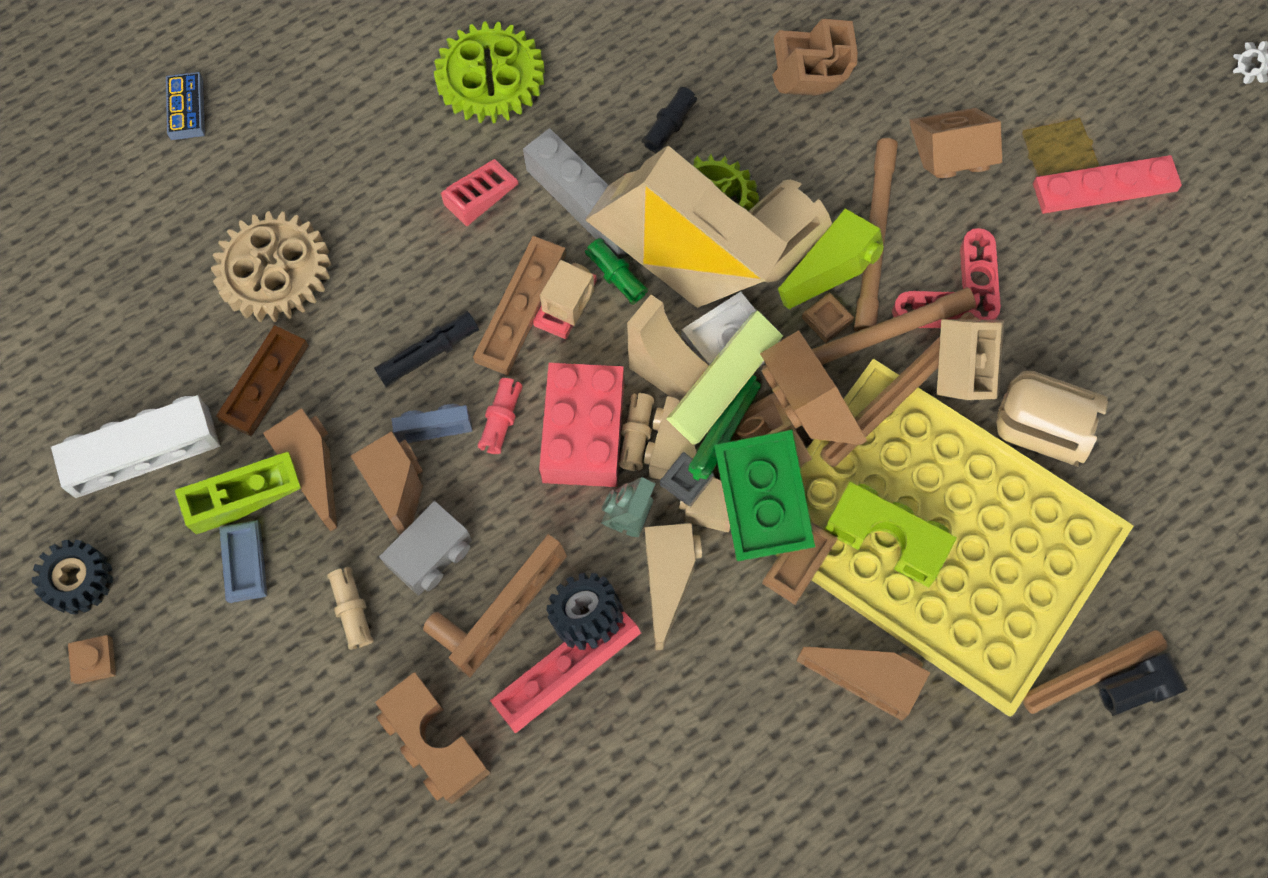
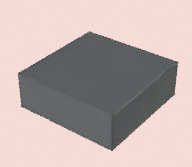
M683 452L661 478L660 486L691 507L714 479V473H711L706 480L700 479L697 481L693 479V474L688 471V466L693 458Z

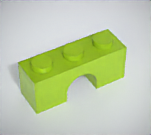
M849 482L825 528L827 532L837 537L838 540L859 550L864 539L869 534L876 531L890 533L897 539L901 549L900 557L894 570L928 588L937 578L957 539L941 523L931 520L927 522L915 516L913 510L899 502L890 503L879 497L878 492L865 484L856 485L852 482Z

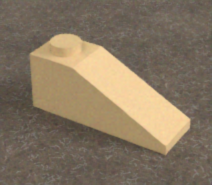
M691 523L645 527L655 650L664 649L693 575L695 559L702 558L700 535L692 534Z

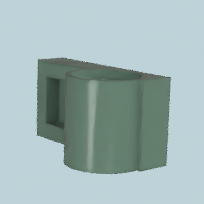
M641 477L628 484H624L615 491L611 490L602 506V511L605 512L601 524L621 533L623 530H626V535L631 537H639L654 502L650 496L655 483Z

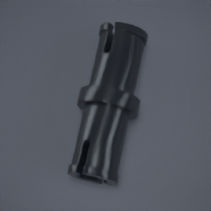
M680 87L667 107L659 110L656 115V122L641 141L647 149L658 153L662 150L673 132H678L681 129L683 118L697 102V97H694L695 94L690 89Z

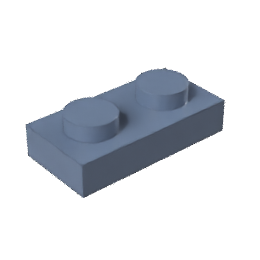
M447 404L439 407L436 411L423 413L422 411L414 410L403 413L401 417L391 418L393 433L398 443L406 440L407 443L473 432L471 418L466 405Z

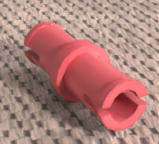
M501 378L499 381L492 406L487 408L485 413L487 422L477 445L482 451L485 450L487 445L489 446L487 453H501V447L508 427L514 423L516 416L513 412L523 388L522 384L518 381L512 387L514 379Z

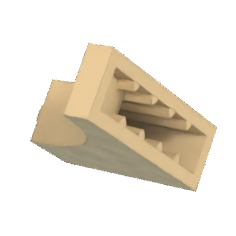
M650 295L627 322L629 368L670 397L681 401L709 365L700 359L676 333L666 316L663 302Z

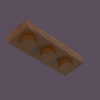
M274 325L217 413L216 418L220 422L252 437L308 348L307 341Z

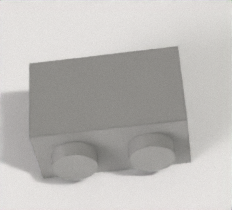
M434 501L379 557L386 567L419 596L424 590L427 592L431 591L438 585L443 578V573L441 572L451 562L458 563L465 557L470 550L469 543L472 539L468 530Z

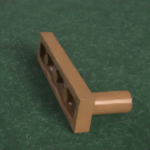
M548 534L468 634L439 612L433 613L426 620L423 631L451 651L452 654L449 656L451 662L471 678L565 560L567 555L561 543Z

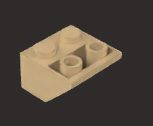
M941 319L937 395L964 400L997 399L1000 390L1004 320Z

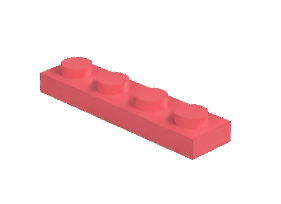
M1171 155L1036 177L1033 182L1042 214L1177 192L1182 186Z
M621 612L624 617L623 622L616 623L619 627L616 634L611 631L607 633L610 637L608 642L604 643L601 638L597 640L599 647L593 649L589 643H586L585 650H579L576 644L574 648H571L564 642L490 700L515 734L641 634L636 623L625 612Z

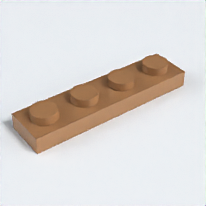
M535 236L532 237L473 356L475 363L505 375L509 374L533 325V320L541 307L540 294L560 260H564L566 248Z

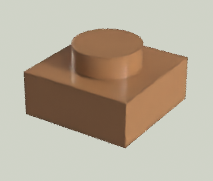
M105 635L68 643L71 682L81 684L116 676L112 637Z

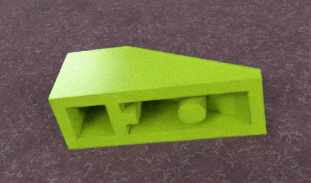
M845 208L778 288L783 306L791 309L862 274L869 264H874L880 258L884 246L880 228Z
M285 452L176 489L175 493L186 527L197 535L234 522L301 489L290 453Z

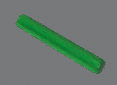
M755 375L751 376L713 424L690 462L688 471L693 474V479L697 481L700 479L706 480L718 463L714 445L730 442L761 388V383L756 381L757 377Z

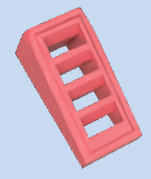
M493 159L441 192L443 204L464 225L469 226L517 186L518 180L498 161ZM495 172L504 181L498 184L490 175ZM485 180L492 188L487 190L480 183ZM475 188L481 195L476 197L471 191ZM464 196L470 200L467 204L461 200Z

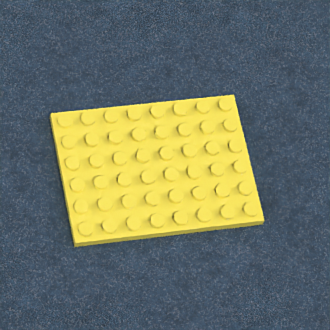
M872 359L844 398L853 417L855 418L899 375L875 359ZM918 387L866 437L867 442L856 446L837 466H829L820 456L822 448L830 441L814 439L807 448L812 460L806 462L800 469L810 520L824 530L849 482L856 485H868L876 490L879 497L890 503H902L911 508L915 516L927 522L930 520L939 522L947 527L950 531L949 533L957 537L937 578L928 588L894 570L901 553L899 542L890 533L876 531L864 539L859 550L837 539L812 581L1011 717L1020 706L1134 525Z

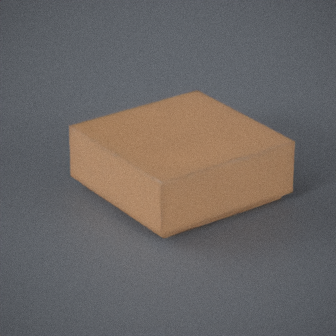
M831 293L820 299L802 315V319L825 343L849 326L854 320V317Z

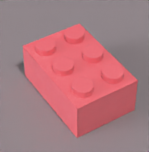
M548 364L539 466L542 483L617 487L624 395V366Z

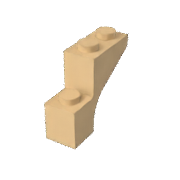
M667 396L664 409L657 407L653 422V429L658 430L655 443L648 442L644 457V464L649 465V477L660 480L683 452L691 458L696 454L695 445H692L666 419L680 402V400ZM714 477L691 507L680 501L679 509L686 510V523L729 532V518L720 480Z

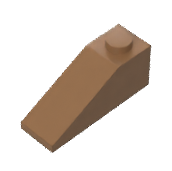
M301 408L263 434L277 455L285 452L290 453L302 492L331 532L337 528L330 450L323 440V437L328 435V432L317 416L309 419Z
M803 647L796 660L901 721L909 715L930 675V672L922 668L923 663L920 660L906 653L898 655L894 652Z

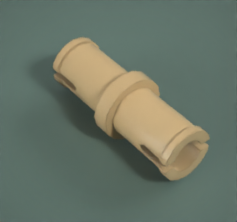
M638 393V399L637 394L631 395L628 420L622 427L621 434L624 436V442L618 465L626 470L635 471V465L637 470L642 469L645 444L651 437L652 429L649 427L654 398L644 393Z
M345 567L343 573L342 569H337L330 572L327 577L330 580L337 604L334 608L336 617H341L348 641V648L352 650L356 649L357 645L361 648L373 643L374 640L371 637L364 610L367 607L365 600L359 597L352 568Z

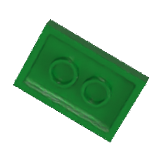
M793 430L714 445L737 561L814 548L816 545Z

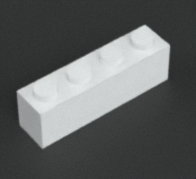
M196 395L193 397H180L174 400L172 404L159 409L143 410L136 417L122 422L104 424L100 427V430L86 435L70 436L63 443L52 446L51 450L61 487L73 497L78 498L220 447L209 408Z

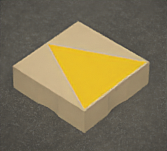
M670 146L665 147L647 159L639 170L626 173L607 186L585 219L697 308L766 281L788 245L750 212L727 197L710 179Z

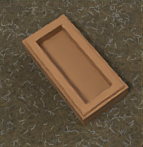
M811 522L816 546L814 548L781 553L762 582L763 585L795 605L838 539L813 522Z

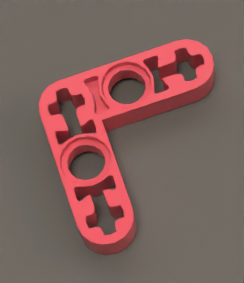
M981 228L972 229L965 235L960 248L963 289L970 288L976 301V308L966 312H971L979 320H996L1001 308L996 241L989 231ZM974 241H979L980 246L984 247L978 261H975L977 248L972 245ZM977 271L983 272L988 276L989 284L984 286L977 285L971 280L970 275ZM904 292L898 296L892 310L893 318L908 312L904 309L906 303L911 304L912 309L915 310L925 306L926 303L931 304L938 298L954 292ZM980 296H985L983 307L985 311H989L986 317H982L980 311L976 310L980 302ZM966 312L950 317L948 319H959ZM941 319L919 328H941Z

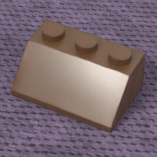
M799 330L760 353L767 365L761 371L795 429L803 425L811 439L857 445L867 442L836 385Z

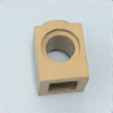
M560 260L540 294L542 311L575 326L594 293L593 274L586 267L578 263L569 264Z

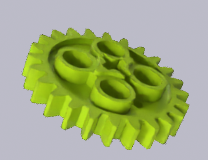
M484 21L481 30H477L473 24H470V33L468 34L457 30L459 38L457 41L447 38L449 49H439L441 58L434 61L436 66L434 77L439 95H442L445 105H452L453 113L457 114L463 110L466 120L470 119L473 114H477L479 123L483 122L485 116H490L491 121L496 123L497 116L500 114L508 121L510 120L509 111L514 110L521 115V104L532 106V96H540L539 85H544V61L542 60L541 50L535 47V40H526L524 30L515 35L514 25H510L504 31L501 29L500 22L497 21L494 29H489L487 22ZM487 48L490 49L495 92L493 96H489L485 61V49Z

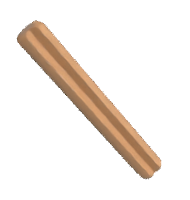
M1154 630L1029 690L1022 702L1028 712L1034 714L1166 650L1167 642L1158 630Z

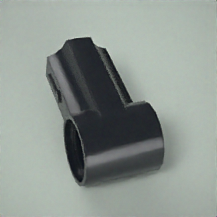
M1170 653L1154 657L1136 665L1134 670L1113 676L1097 684L1099 696L1105 708L1112 716L1151 701L1153 704L1188 690Z

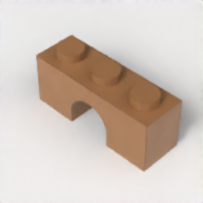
M415 672L375 702L382 712L376 718L390 736L397 732L405 745L400 748L401 753L413 768L419 764L429 776L423 783L437 801L444 797L449 803H454L490 774L489 770L463 736L444 748L429 746L426 740L427 725L432 718L443 711V708Z

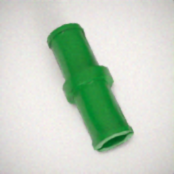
M602 238L594 240L587 247L585 255L604 273L603 278L608 284L613 283L629 300L631 305L636 304L645 296L648 288L628 269L629 263L625 259H619L604 243Z

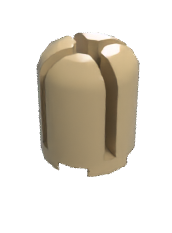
M791 179L782 181L748 211L788 244L768 278L764 281L767 283L779 281L807 255L832 225L829 213L821 200L817 199L813 203L806 194L798 189L802 184Z
M1023 371L1011 380L1007 393L1004 394L996 419L998 435L1004 441L1078 467L1079 462L1085 463L1097 440V436H1094L1099 418L1096 417L1097 412L1106 414L1108 398L1107 396L1035 371Z

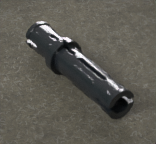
M466 311L441 328L439 326L434 327L431 334L399 352L386 362L374 367L385 387L387 388L390 384L444 351L446 353L451 352L454 345L480 331L471 314Z

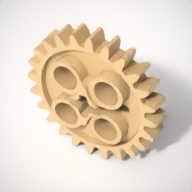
M267 211L265 220L260 221L254 214L252 215L251 225L248 226L245 222L239 221L241 231L238 233L233 230L227 231L231 238L230 242H218L224 253L213 254L218 264L211 267L212 272L217 277L213 282L217 289L220 290L219 294L224 302H228L234 312L240 309L244 318L250 317L254 312L258 322H262L266 314H269L273 322H277L279 313L284 312L286 317L291 319V309L296 307L302 313L305 312L302 302L307 300L311 303H316L313 291L324 292L325 288L320 280L330 279L326 269L331 266V261L328 255H326L329 253L325 242H323L320 232L314 231L309 221L302 224L298 215H295L289 221L285 212L282 211L276 220L272 217L270 211ZM270 242L268 246L260 248L261 245ZM302 255L299 259L290 261L294 256ZM253 271V273L250 276L242 278V276L247 272ZM285 284L280 290L273 291L276 286Z

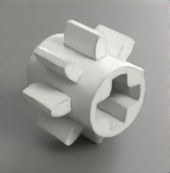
M1262 41L1258 49H1256L1253 42L1245 43L1247 51L1242 54H1234L1233 56L1238 60V67L1233 70V73L1244 74L1243 83L1245 84L1251 83L1255 76H1257L1260 83L1268 82L1266 75L1268 73V41ZM1253 57H1258L1257 60L1262 62L1260 68H1255L1256 65L1251 63Z

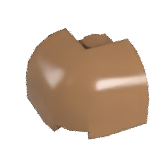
M821 19L810 33L779 30L773 37L778 69L772 76L776 88L781 93L813 96L829 93L842 85L857 65L858 52L853 21Z

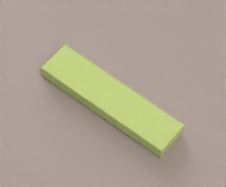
M758 310L751 313L666 419L692 445L699 443L764 360L760 353L777 344L783 335Z

